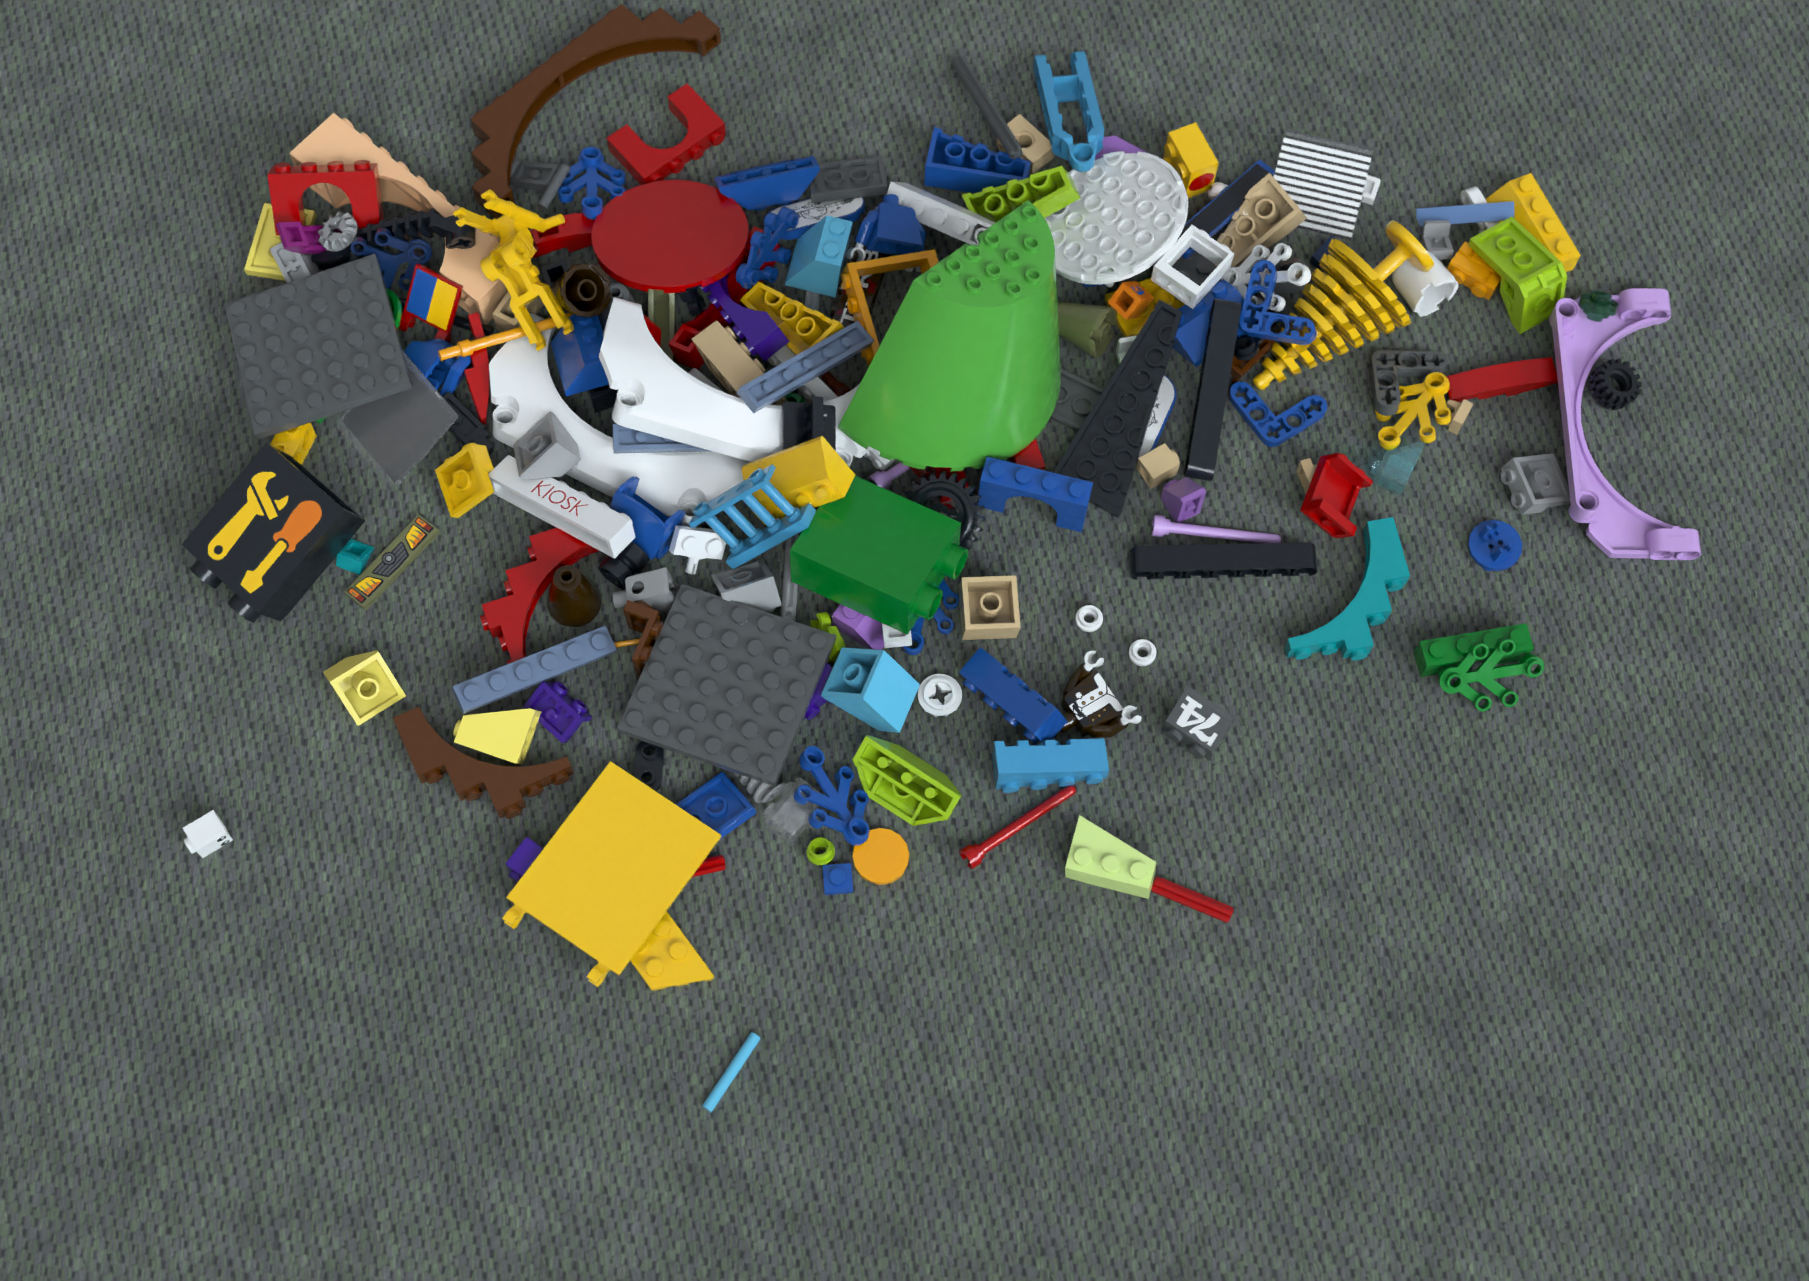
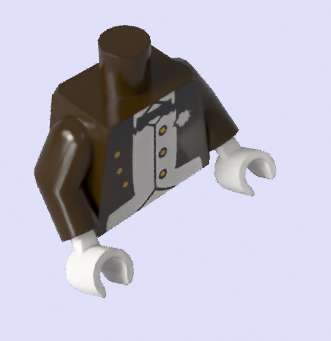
M1096 651L1086 653L1084 657L1085 663H1082L1071 675L1063 691L1061 706L1065 713L1062 715L1068 722L1060 730L1061 733L1075 726L1082 737L1089 735L1092 738H1111L1127 728L1128 723L1137 724L1142 719L1139 715L1131 719L1130 714L1137 707L1129 705L1123 709L1098 671H1092L1093 667H1100L1104 663V658H1099L1095 664L1092 662L1091 658Z

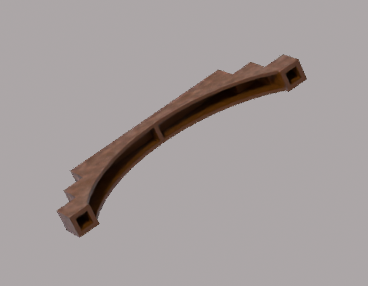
M623 4L619 5L616 9L610 10L604 18L596 24H592L579 37L572 39L566 47L554 53L549 60L541 66L534 68L528 76L521 81H517L511 89L503 95L496 97L490 105L476 112L470 119L474 135L483 142L477 145L474 151L471 152L474 167L484 175L472 186L475 201L496 219L502 214L485 208L484 203L487 201L481 197V194L490 189L495 192L498 198L515 204L513 192L510 188L512 163L517 148L534 117L565 86L600 66L635 55L679 51L699 53L704 57L721 43L720 28L700 11L696 12L693 16L687 17L680 24L661 7L655 12L648 14L643 21Z

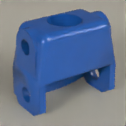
M632 476L620 485L614 493L610 508L630 517L636 536L632 542L647 554L649 560L655 557L661 559L669 551L675 526H682L686 512L678 510L672 516L667 517L635 494L640 479Z

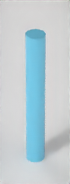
M753 1032L749 1034L703 1103V1108L712 1113L761 1039Z

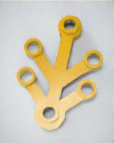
M1433 372L1426 376L1423 383L1405 387L1399 386L1402 395H1400V404L1395 414L1406 413L1394 427L1386 426L1379 431L1378 439L1382 448L1388 451L1396 449L1401 441L1400 436L1417 416L1421 427L1419 430L1420 440L1424 443L1433 442L1436 439V431L1431 425L1427 404L1433 398L1437 408L1435 411V421L1440 425L1450 423L1452 419L1451 410L1447 408L1444 394L1450 388V383L1444 374ZM1421 394L1418 399L1406 401L1407 396ZM1375 410L1376 418L1381 422L1388 421L1392 417V415H1381Z

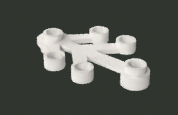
M1279 243L1270 255L1267 247L1256 245L1250 256L1239 267H1231L1221 280L1224 279L1234 286L1245 299L1246 285H1248L1251 273L1248 272L1261 260L1271 261L1275 266L1280 260H1288L1291 257L1292 249L1284 243ZM1294 263L1287 271H1277L1276 283L1290 282L1297 286H1303L1311 279L1310 269L1301 263ZM1265 269L1264 272H1262V273L1259 272V274H1260V276H1261V278H1262V281H1261V285H1262V286H1265V285H1264V278H1265V276L1268 275V274L1270 275L1268 269ZM1260 292L1261 295H1262V296L1264 297V299H1265V298H1266V295H1265L1264 293ZM1273 292L1269 309L1280 312L1285 307V299ZM1256 296L1251 298L1252 303L1256 301V304H1261L1263 302L1262 299Z

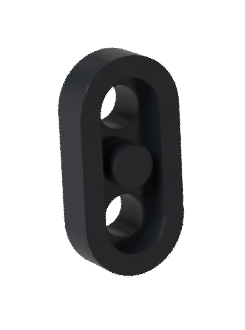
M642 741L636 748L633 777L657 792L662 784L664 749ZM651 748L655 750L654 754L652 755L645 754V751L647 749ZM646 775L652 776V780L649 782L642 781V778Z

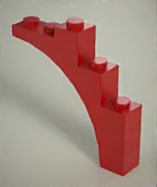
M558 528L529 536L532 546L527 547L531 562L505 570L508 580L503 582L508 596L482 604L484 614L480 615L484 631L490 630L493 638L498 636L503 652L509 651L511 659L506 661L507 664L526 657V637L530 619L539 599L552 583L555 571L562 566L573 565L583 557L599 551L598 549Z

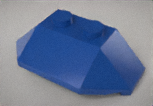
M809 156L804 159L797 158L735 171L724 176L714 177L720 193L728 198H733L739 205L748 210L759 211L767 208V206L775 204L786 205L793 200H798L816 177L820 167L815 157Z

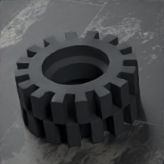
M1613 358L1604 362L1591 373L1592 377L1589 378L1588 382L1592 384L1589 386V391L1594 390L1595 393L1592 394L1593 399L1599 398L1597 402L1599 405L1605 403L1604 408L1606 409L1611 407L1612 410L1622 409L1640 394L1641 390L1639 388L1642 386V382H1637L1640 375H1634L1633 372L1636 369L1634 366L1629 368V362L1625 361L1622 363V359L1617 358L1614 361ZM1609 377L1618 382L1621 392L1611 385Z

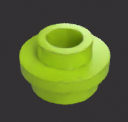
M819 837L809 843L806 854L811 863L825 865L834 858L835 848L832 842L826 838ZM819 850L825 851L823 854H816Z

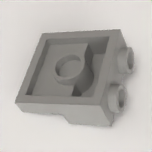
M1554 453L1515 457L1501 468V480L1504 484H1508L1512 493L1511 503L1515 508L1519 509L1521 515L1541 513L1548 507L1570 504L1569 487Z

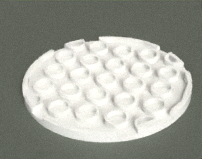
M1124 151L1104 154L1103 158L1095 160V164L1090 171L1078 172L1073 169L1068 172L1081 198L1044 218L1054 240L1056 272L1069 280L1079 283L1109 284L1128 279L1145 271L1157 263L1175 244L1187 219L1188 196L1181 177L1165 160L1145 152H1137V154L1124 153Z

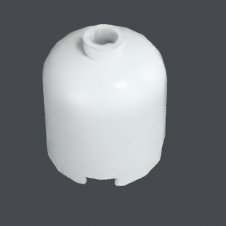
M1429 251L1427 252L1435 266L1428 272L1418 270L1406 260L1392 273V281L1395 288L1412 311L1416 312L1420 317L1427 316L1438 310L1437 304L1445 298L1449 301L1456 293L1459 285L1448 269Z

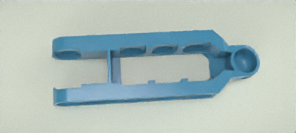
M1074 51L1071 53L1072 75L1054 77L1050 63L1047 64L1046 55H1034L1036 84L1052 153L1069 161L1071 167L1078 172L1090 171L1095 164V155L1103 149L1104 126L1085 51ZM1079 101L1087 134V143L1073 145L1072 135L1063 131L1062 114L1058 112V102Z

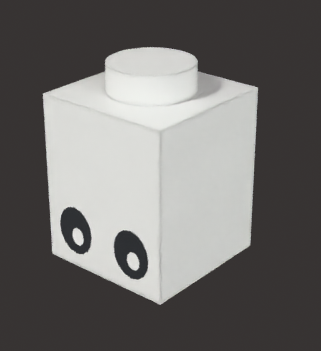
M214 810L183 827L187 835L183 839L192 854L197 852L202 858L233 840Z

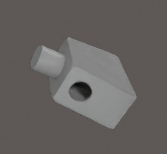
M661 568L627 577L625 579L626 590L613 592V602L615 608L625 607L627 600L635 603L636 601H643L649 604L652 609L659 611V613H666L670 611L676 598L678 586L668 569Z

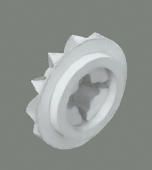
M934 674L927 677L918 689L919 704L925 712L932 714L934 717H947L950 713L957 711L962 701V690L959 683L946 674ZM936 686L941 693L948 694L944 697V705L938 699L932 698L935 696Z

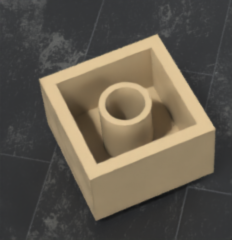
M1016 575L962 577L958 587L962 640L1017 638L1021 626Z

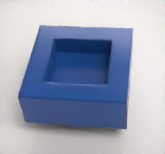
M851 863L822 865L825 895L853 893Z

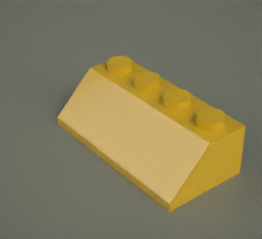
M1532 173L1508 181L1485 199L1487 203L1514 201V219L1562 262L1565 272L1574 269L1581 255Z
M823 436L743 465L741 469L744 481L756 469L761 468L763 470L773 464L776 469L769 482L794 508H801L808 503L815 508L844 498L855 477L854 472ZM762 489L752 493L775 519H782L786 516Z

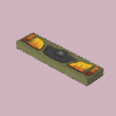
M418 514L344 591L345 595L366 611L440 533L439 529Z

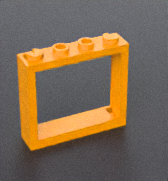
M935 249L847 263L842 271L841 278L843 282L841 287L843 290H846L848 311L850 314H853L854 321H858L874 340L870 347L861 352L862 357L866 359L868 368L879 348V343L859 276L920 267L923 274L939 263Z

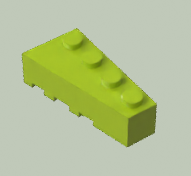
M1063 166L1032 174L1029 178L1019 181L1014 179L1008 181L1005 185L995 188L990 186L978 193L971 194L970 192L962 195L969 211L994 223L1028 200L1046 218L1081 198L1072 177Z

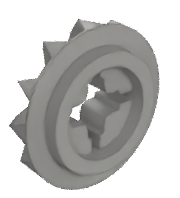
M338 211L336 216L329 215V220L322 222L323 229L318 231L320 235L318 241L328 251L336 252L343 250L351 244L356 236V220L350 214H344ZM337 228L340 229L342 233H333V230Z

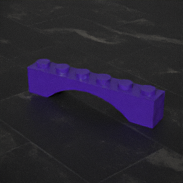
M727 275L701 288L705 293L710 290L711 294L708 298L717 309L720 306L723 307L720 313L728 324L735 323L732 329L741 340L746 337L747 341L744 345L753 356L758 353L766 361L790 342L766 311L744 308L732 301L728 290Z

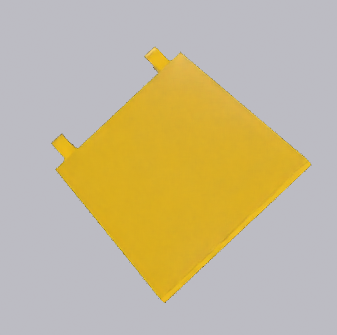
M610 761L506 897L514 903V906L505 913L502 919L506 925L515 929L523 915L528 913L598 961V964L592 968L587 978L589 982L599 987L609 971L614 972L618 976L622 973L722 836Z

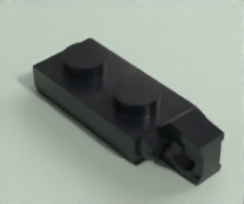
M449 391L437 403L454 422L452 426L433 405L431 406L432 410L449 428L448 430L463 445L477 443V445L486 446L489 455L494 452V446L487 440L490 434L486 431V427Z

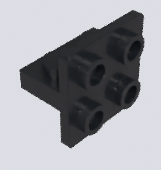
M815 396L805 403H782V451L823 436L836 451L835 406L823 405V397Z

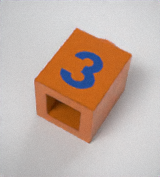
M1137 281L1123 282L1108 301V304L1124 319L1129 320L1139 318L1154 297Z

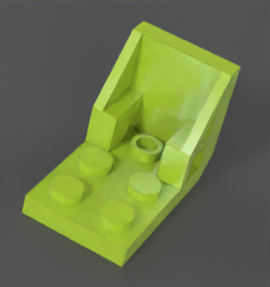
M1512 216L1470 238L1469 247L1501 276L1500 293L1511 323L1519 334L1549 319L1555 305L1560 299L1564 298L1567 274L1562 262Z

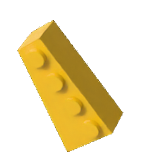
M757 282L740 299L746 308L755 311H766L790 341L786 346L795 355L845 328L841 322L835 319L832 320L823 313L804 306L803 303L792 300L760 282Z

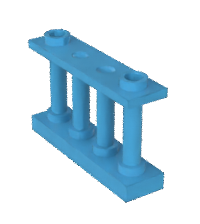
M773 464L763 470L761 468L756 469L748 479L707 503L705 501L700 502L693 510L694 516L689 525L694 528L705 521L730 546L729 550L731 553L726 563L732 569L807 529L815 515L816 510L810 503L801 508H794L769 482L776 469ZM762 489L786 516L782 519H775L752 493ZM743 500L767 527L762 530L760 528L756 529L733 504ZM724 511L746 533L748 538L738 540L715 515Z

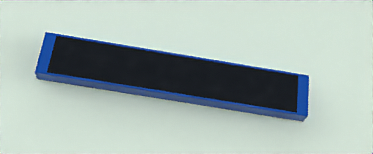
M1258 160L1184 225L1179 238L1191 225L1204 230L1210 237H1213L1232 220V216L1236 211L1238 212L1245 201L1244 197L1254 185L1268 173L1273 177L1274 175L1279 176V173L1275 172V170L1261 160ZM1189 247L1182 257L1188 259L1195 250Z

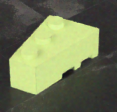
M1079 815L1065 866L1066 878L1149 899L1156 873V862Z

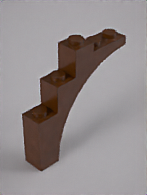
M419 707L393 717L400 737L422 784L425 782L428 784L438 782L443 778V774L448 773L461 801L465 799L467 801L476 800L482 796L483 791L487 790L500 819L503 817L510 819L518 816L522 812L521 809L526 807L522 797L526 795L528 797L537 796L544 791V787L553 783L554 785H561L570 779L569 776L574 774L567 756L546 764L525 767L499 766L474 759L459 752L445 742L429 725Z

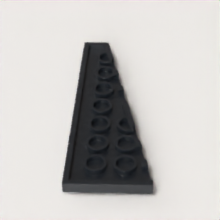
M1161 300L1156 304L1053 471L1056 474L1093 482L1089 502L1117 518L1121 515L1182 318L1181 311Z

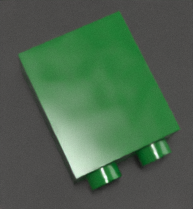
M855 476L844 498L819 506L809 527L802 531L791 547V582L908 635L919 617L929 621L935 615L943 595V590L938 588L943 578L947 576L953 580L957 579L965 566L968 549L959 546L961 522Z

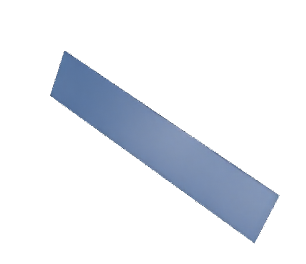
M1514 201L1416 209V219L1420 226H1424L1425 221L1448 220L1450 224L1503 221L1511 216L1514 218Z

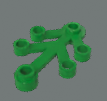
M1501 637L1498 639L1496 647L1488 655L1489 649L1487 645L1482 641H1475L1470 645L1469 652L1457 666L1446 667L1441 671L1439 685L1447 693L1460 692L1472 701L1473 706L1477 710L1484 712L1491 707V699L1484 693H1477L1467 684L1479 682L1498 696L1503 705L1513 707L1518 702V695L1512 689L1504 688L1494 679L1522 674L1530 678L1538 677L1544 670V662L1537 655L1529 653L1524 655L1519 663L1495 667L1504 655H1510L1515 651V642L1509 637ZM1509 642V647L1503 650V644ZM1482 646V651L1479 654H1475L1476 649ZM1487 657L1477 670L1468 671L1476 659L1481 660ZM1537 664V667L1530 671L1531 666ZM1453 677H1457L1456 682L1450 684V680ZM1512 694L1511 700L1505 702L1506 696ZM1485 699L1484 705L1478 706L1479 701Z

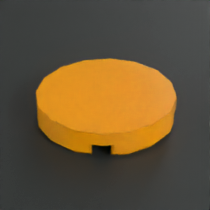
M877 828L869 830L868 839L862 845H854L852 859L855 870L861 878L871 883L885 885L893 883L902 877L908 867L909 851L907 843L899 834L890 829Z

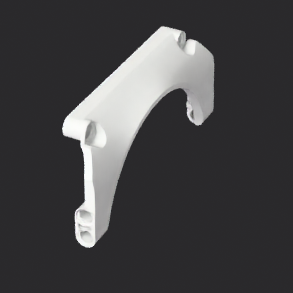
M616 297L613 298L603 334L604 338L599 359L606 373L610 388L618 389L612 411V419L616 424L749 462L782 451L781 405H768L753 414L741 398L724 393L696 379L674 363L655 342L644 320L641 304ZM859 385L838 398L823 402V405H833L836 408V452L849 468L853 455L862 458L872 448L868 446L865 449L838 429Z
M534 313L530 314L534 322L544 320V318ZM557 327L540 332L546 341V347L542 350L537 351L536 343L531 345L528 337L524 336L507 341L489 363L491 403L498 405L493 412L492 434L495 439L514 448L513 445L551 411L578 445L581 460H579L575 468L568 470L565 473L566 475L612 498L620 485L632 476L638 477L640 480L635 494L667 517L672 516L678 510L685 511L686 514L682 526L691 527L689 523L694 516L693 510L700 502L705 501L707 503L743 481L741 469L743 465L751 463L713 451L613 454V438L596 430L578 417L564 402L554 386L548 368L547 354L551 338ZM700 523L699 525H697V526H695V527L701 528L702 523Z

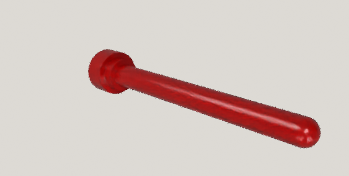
M1069 785L1064 787L979 845L976 843L973 845L968 844L959 850L960 856L963 860L967 858L970 862L967 864L968 867L974 869L982 863V859L985 858L984 854L1076 793L1075 786Z

